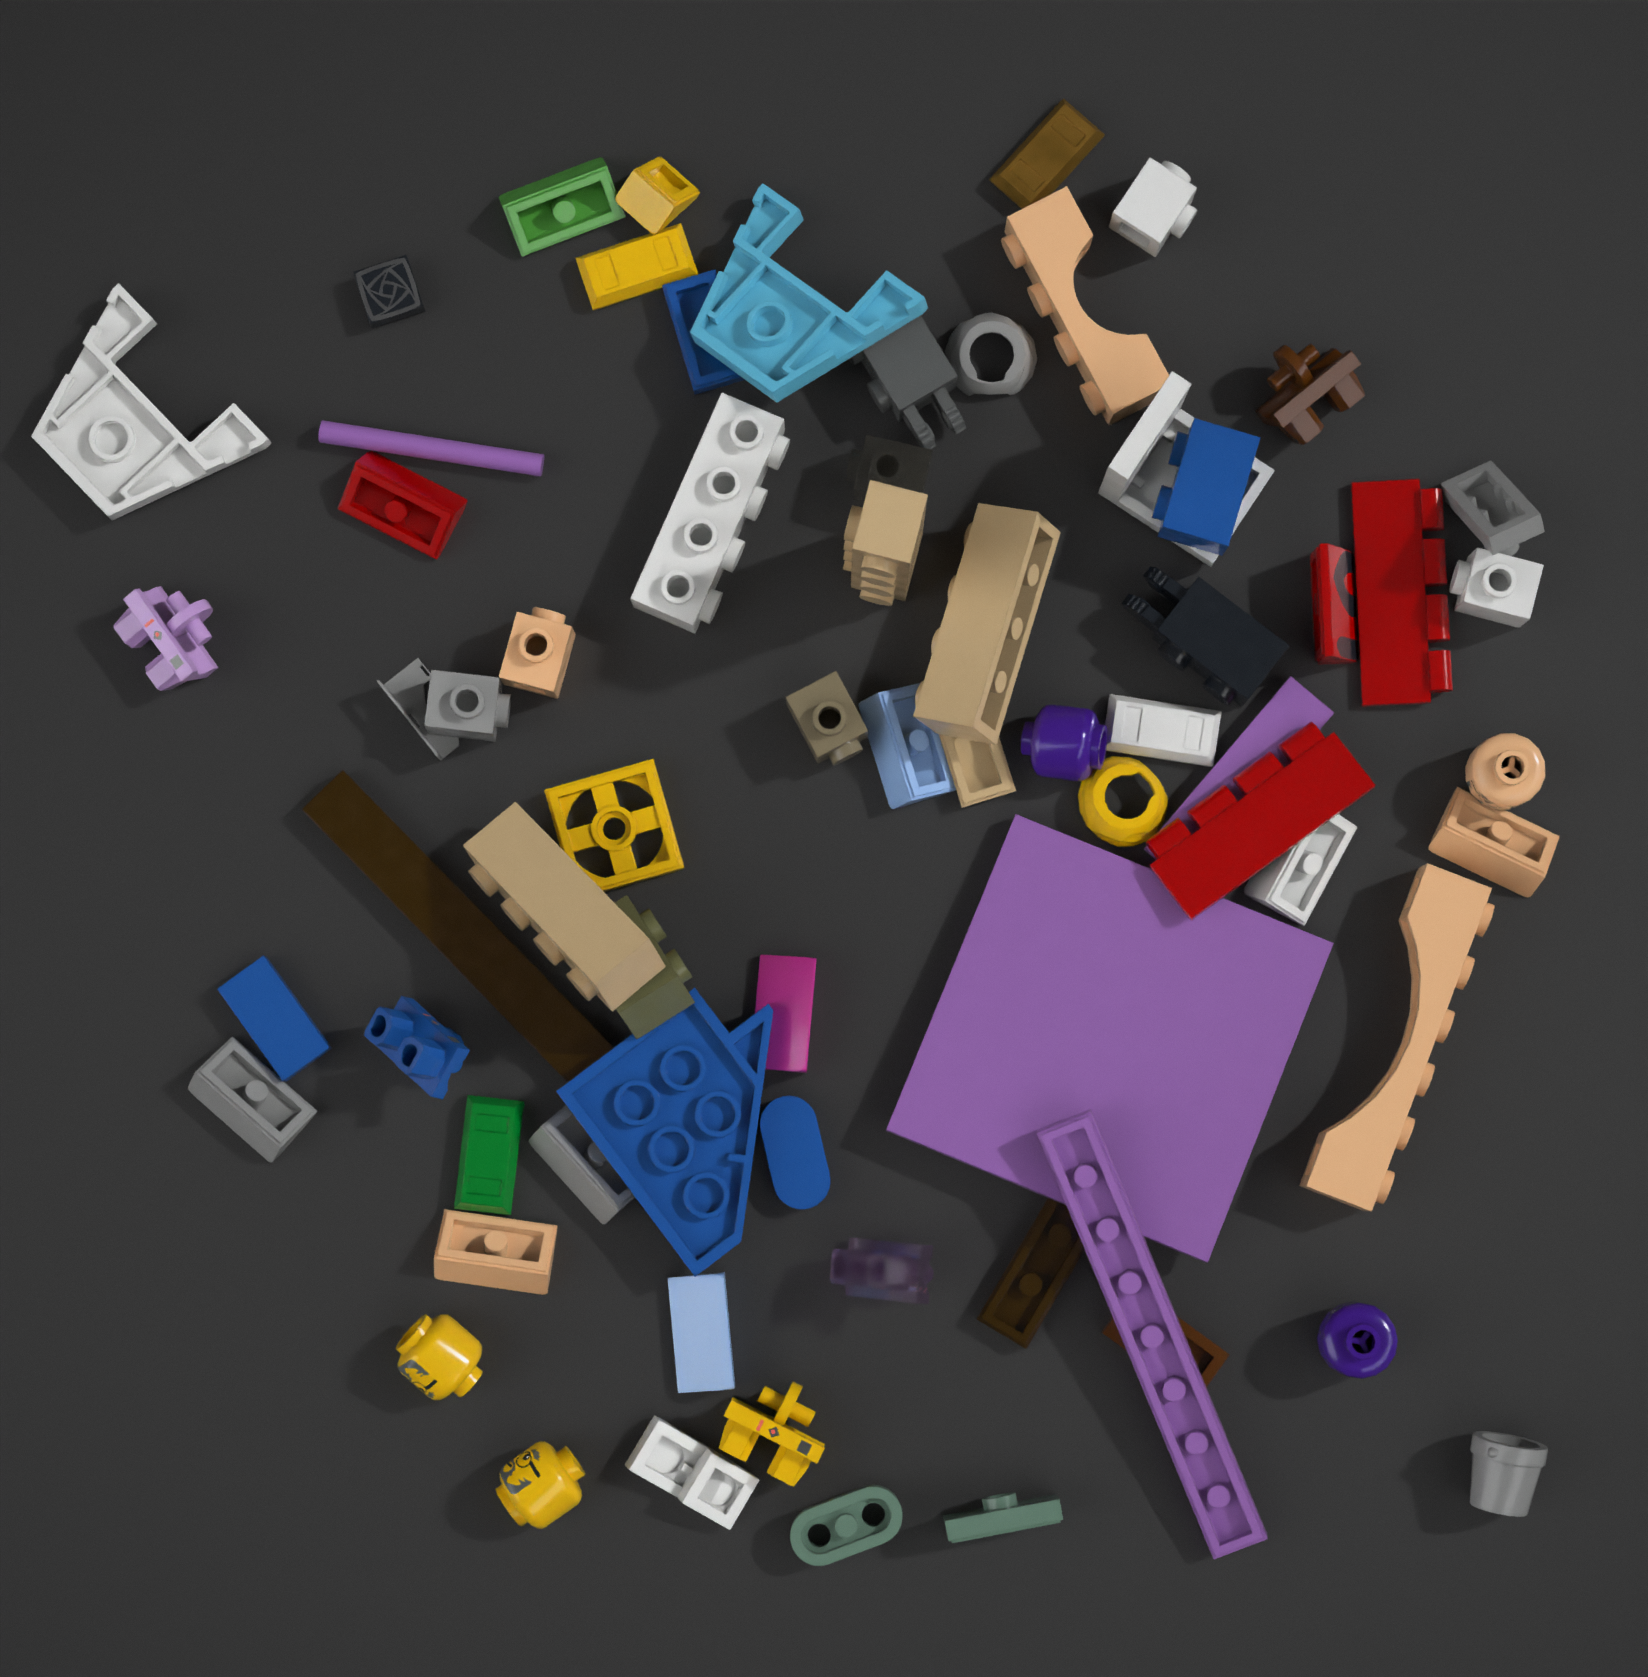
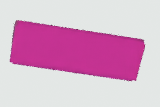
M760 955L755 1013L767 1004L773 1009L765 1070L807 1073L817 958Z

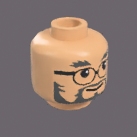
M1500 733L1480 743L1470 754L1465 766L1466 783L1471 794L1482 805L1495 810H1510L1530 801L1540 791L1545 779V761L1539 748L1528 738L1516 733ZM1503 760L1507 762L1504 768L1501 767ZM1509 773L1514 778H1509L1504 774Z

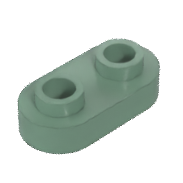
M875 1484L866 1485L805 1508L794 1519L790 1531L791 1546L795 1554L805 1563L814 1566H824L884 1544L891 1540L901 1527L903 1517L901 1504L891 1490ZM870 1503H877L884 1509V1518L877 1524H869L862 1517L864 1507ZM823 1524L829 1528L831 1535L826 1543L817 1545L810 1541L808 1531L813 1525Z

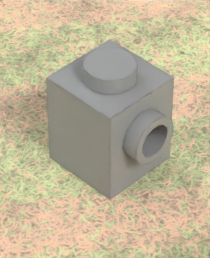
M431 670L424 727L428 734L496 742L497 727H508L511 694L502 693L503 686L498 677Z

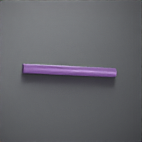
M324 420L321 421L319 429V443L540 477L543 472L544 454Z

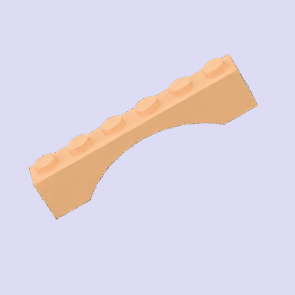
M1428 863L1418 868L1398 920L1408 949L1412 979L1410 1012L1402 1043L1387 1073L1371 1094L1346 1117L1319 1132L1301 1179L1300 1187L1362 1211L1372 1212L1375 1202L1383 1205L1386 1201L1395 1177V1172L1387 1170L1395 1148L1401 1151L1405 1149L1414 1127L1415 1119L1408 1116L1415 1095L1421 1097L1425 1095L1433 1077L1435 1065L1428 1063V1059L1435 1041L1439 1043L1445 1041L1454 1020L1455 1012L1447 1009L1454 989H1464L1474 966L1475 958L1467 956L1475 935L1483 937L1493 916L1495 906L1487 903L1492 890L1491 887Z

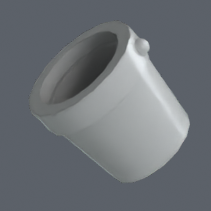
M1491 1431L1473 1432L1470 1451L1472 1452L1470 1504L1478 1509L1496 1514L1515 1517L1527 1516L1541 1468L1546 1465L1548 1447L1537 1441L1511 1434Z

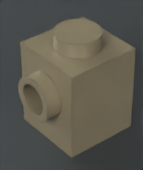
M837 671L786 697V705L818 764L830 758L833 766L863 751L860 742L868 738V729Z

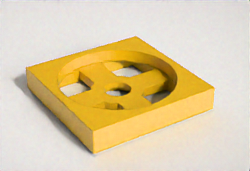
M654 759L544 790L560 848L603 892L685 869ZM621 781L640 787L653 798L654 805L629 812L627 809L620 807L613 783ZM591 789L598 813L594 816L592 823L567 830V818L573 804L585 791ZM618 818L624 822L626 829L620 839L611 840L604 835L603 827L607 820ZM661 828L663 842L658 854L648 866L637 869L631 843L635 840L637 834ZM595 846L608 850L615 875L604 878L590 873L576 861L574 852Z

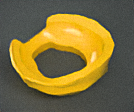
M1111 756L1104 759L1100 770L1093 769L1089 778L1081 781L1078 792L1079 811L1086 826L1101 840L1116 847L1135 846L1148 840L1163 826L1168 809V797L1157 776L1142 762L1131 757ZM1141 775L1149 783L1153 791V796L1150 798L1146 810L1140 816L1133 819H1123L1115 816L1108 809L1105 802V791L1108 784L1120 776Z

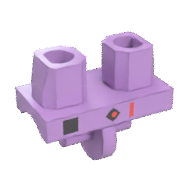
M161 586L142 592L140 588L134 589L123 599L129 608L114 624V629L123 642L132 649L141 648L149 640L154 642L161 654L145 666L147 676L158 690H170L189 680L207 678L218 669V666L203 646L212 638V635L203 624L213 612V608L207 600L202 599L189 604L181 591H177L168 597Z

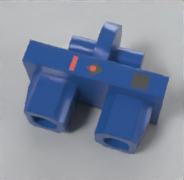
M404 996L400 997L394 1010L381 1006L377 1008L364 1034L369 1041L387 1055L399 1069L417 1083L430 1097L438 1099L445 1097L451 1073H456L462 1068L463 1061L470 1052L459 1034L449 1027H444L414 999Z

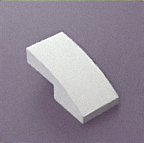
M656 1415L653 1416L625 1463V1466L633 1473L676 1496L686 1506L729 1530L760 1481L756 1476Z

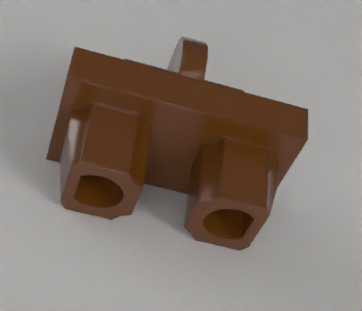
M1312 344L1307 345L1298 354L1290 347L1282 345L1273 352L1279 369L1267 378L1268 384L1277 393L1255 410V412L1264 424L1279 427L1293 443L1307 444L1324 428V425L1310 407L1315 401L1324 395L1334 411L1343 412L1365 396L1358 377L1353 371L1361 363L1351 350L1342 354L1337 349L1331 348L1320 357V353Z

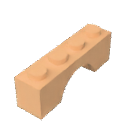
M1066 186L1008 216L1004 231L1006 236L1001 238L1004 251L1013 267L1017 269L1023 266L1033 285L1027 287L1029 297L1042 318L1047 315L1051 317L1059 334L1053 337L1057 350L1068 367L1076 364L1085 381L1084 384L1080 385V390L1092 414L1096 416L1102 413L1107 424L1111 425L1150 405L1169 377V374L1148 335H1126L1106 330L1088 317L1076 297L1073 279L1074 270L1089 251L1093 233L1068 187Z

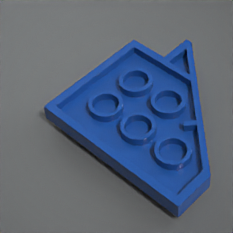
M694 987L689 991L695 1001L694 1004L639 1039H636L633 1034L556 1092L696 1277L742 1240L773 1009L767 1004L729 1033Z

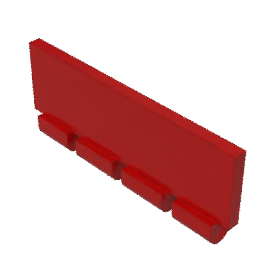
M1420 479L1351 482L1362 707L1430 704L1431 693L1453 691L1451 651L1435 650L1428 652V643L1450 641L1448 595L1425 594V587L1447 585L1445 539H1423L1422 532L1444 529L1443 491L1439 488L1420 489Z
M1309 722L1279 744L1281 752L1290 762L1286 767L1283 768V765L1275 755L1269 751L1233 777L1234 783L1244 795L1239 801H1237L1226 785H1222L1187 811L1190 819L1199 830L1191 835L1185 824L1177 818L1145 841L1157 858L1156 861L1150 864V868L1191 921L1375 788L1374 782L1335 732L1325 738L1313 722Z

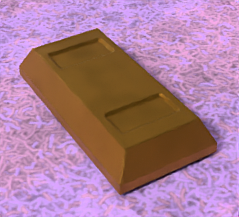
M1063 98L995 172L989 181L1023 209L1051 195L1100 142L1105 134Z

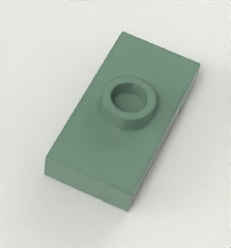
M1016 1492L982 1498L983 1508L943 1515L947 1538L952 1543L1061 1523V1520H1063L1060 1499L1056 1494L1017 1501Z

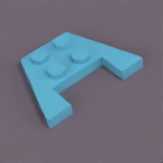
M762 183L752 199L754 208L746 225L741 224L733 240L735 248L724 272H718L690 333L697 345L777 403L919 317L928 309L924 296L886 270L849 312H845L770 258L772 254L804 219L799 208Z

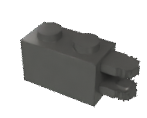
M921 315L849 359L853 365L862 362L871 376L872 381L868 382L866 386L880 411L884 413L891 409L898 422L904 420L923 451L927 452L937 446L931 428L924 422L918 412L930 403L934 402L943 422L953 433L958 434L967 428L962 415L949 395V392L956 389L958 375Z

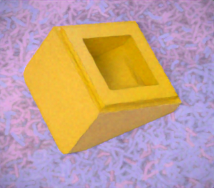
M659 156L634 169L616 195L615 200L619 206L646 230L656 234L696 200L700 192L665 159Z

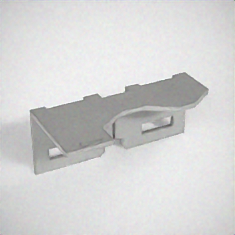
M417 658L385 684L380 680L377 682L441 761L460 746L459 737L427 733L424 727L427 707L424 685L430 681L431 673L420 659ZM422 666L430 674L429 676H427L421 669ZM409 714H411L413 718L417 721V723L420 725L419 728L408 716Z

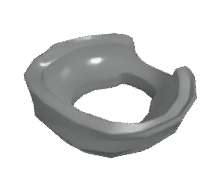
M992 312L977 315L970 320L960 323L950 335L944 353L958 375L957 388L968 396L973 394L1014 395L1018 393L1033 377L1038 359L1034 340L1026 329L1010 318ZM983 334H1000L1009 341L1013 348V362L1002 381L987 382L979 380L976 370L971 364L969 355L971 345Z

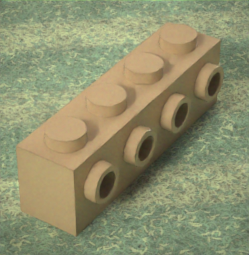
M870 480L863 508L852 505L843 539L845 540L843 570L851 572V588L861 590L859 595L861 599L885 606H892L894 599L906 601L923 534L927 494Z
M978 503L973 522L966 529L964 552L957 574L953 576L948 587V604L941 627L936 630L932 639V656L925 679L919 684L915 695L916 708L913 717L937 734L997 744L1061 533L1039 512Z
M516 802L463 845L475 864L468 870L475 882L489 897L498 891L506 899L500 906L521 931L530 925L538 933L533 941L553 965L556 966L562 960L566 962L572 969L566 974L586 1000L590 1001L597 995L613 1012L666 967L645 933Z

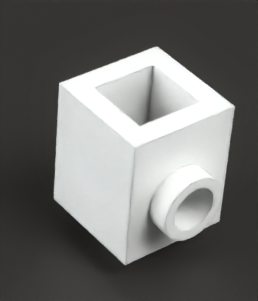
M1149 158L1114 210L1109 228L1156 257L1169 236L1173 234L1180 239L1195 217L1198 210L1191 206L1197 187L1190 183L1191 177L1179 166L1169 161H1163L1160 164Z
M1477 547L1467 557L1466 562L1458 560L1455 566L1449 589L1450 593L1458 595L1454 611L1520 628L1530 620L1544 565L1501 553L1492 555L1489 550Z

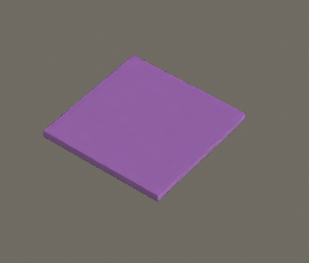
M1015 814L886 1131L1066 1205L1036 1133L1041 1128L1091 1109L1144 1238L1207 1263L1334 943L1224 898L1191 921L1152 869Z

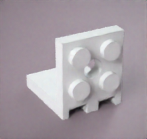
M1173 371L1108 466L1098 494L1156 532H1159L1162 521L1152 518L1161 485L1172 488L1178 468L1168 464L1177 431L1188 434L1194 420L1193 416L1180 409L1191 387V383ZM1254 458L1233 533L1275 471L1257 458ZM1173 542L1210 567L1219 556Z

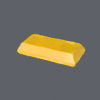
M681 223L664 228L656 234L649 233L575 258L593 311L661 289L664 284L698 275Z

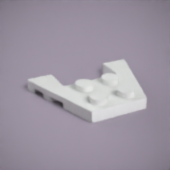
M119 283L110 292L106 300L108 305L97 325H92L84 339L83 344L85 346L69 375L65 374L31 435L112 521L266 449L271 444V441L235 403L229 406L192 442H189L115 365L116 362L152 330L157 323Z

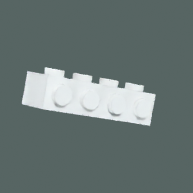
M721 393L630 599L634 608L694 634L701 621L708 624L711 623L723 595L722 592L715 590L723 570L731 573L734 571L745 546V541L738 539L746 518L756 521L765 502L768 490L760 487L769 467L775 470L779 469L789 447L790 439L783 436L785 432L783 418Z

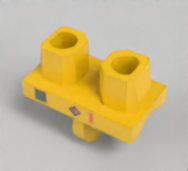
M793 1381L785 1396L764 1386L757 1401L777 1411L775 1417L733 1397L724 1414L728 1421L722 1433L719 1449L746 1462L759 1435L766 1437L780 1445L767 1473L794 1487L807 1471L811 1461L816 1464L818 1463L825 1449V1443L785 1423L789 1417L809 1427L816 1413L814 1410L796 1402L803 1386Z

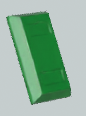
M467 1095L454 1209L511 1215L525 1101Z

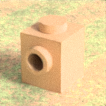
M533 607L531 615L516 612L499 678L504 685L555 699L559 698L576 636L573 627L564 624L565 615L538 607Z

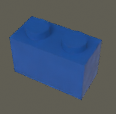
M1194 418L1188 434L1177 431L1168 460L1169 465L1178 467L1172 488L1161 485L1152 518L1162 521L1157 537L1223 556L1231 540L1261 437Z

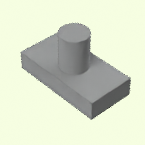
M1491 460L1440 483L1445 502L1483 543L1484 549L1489 550L1492 555L1501 553L1513 556L1519 550V543L1545 532L1539 511Z

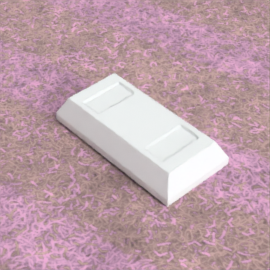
M1109 694L1105 721L1107 726L1106 751L1213 767L1222 711Z

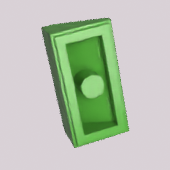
M602 157L499 196L521 256L626 217L623 208L615 200L617 192L608 167Z

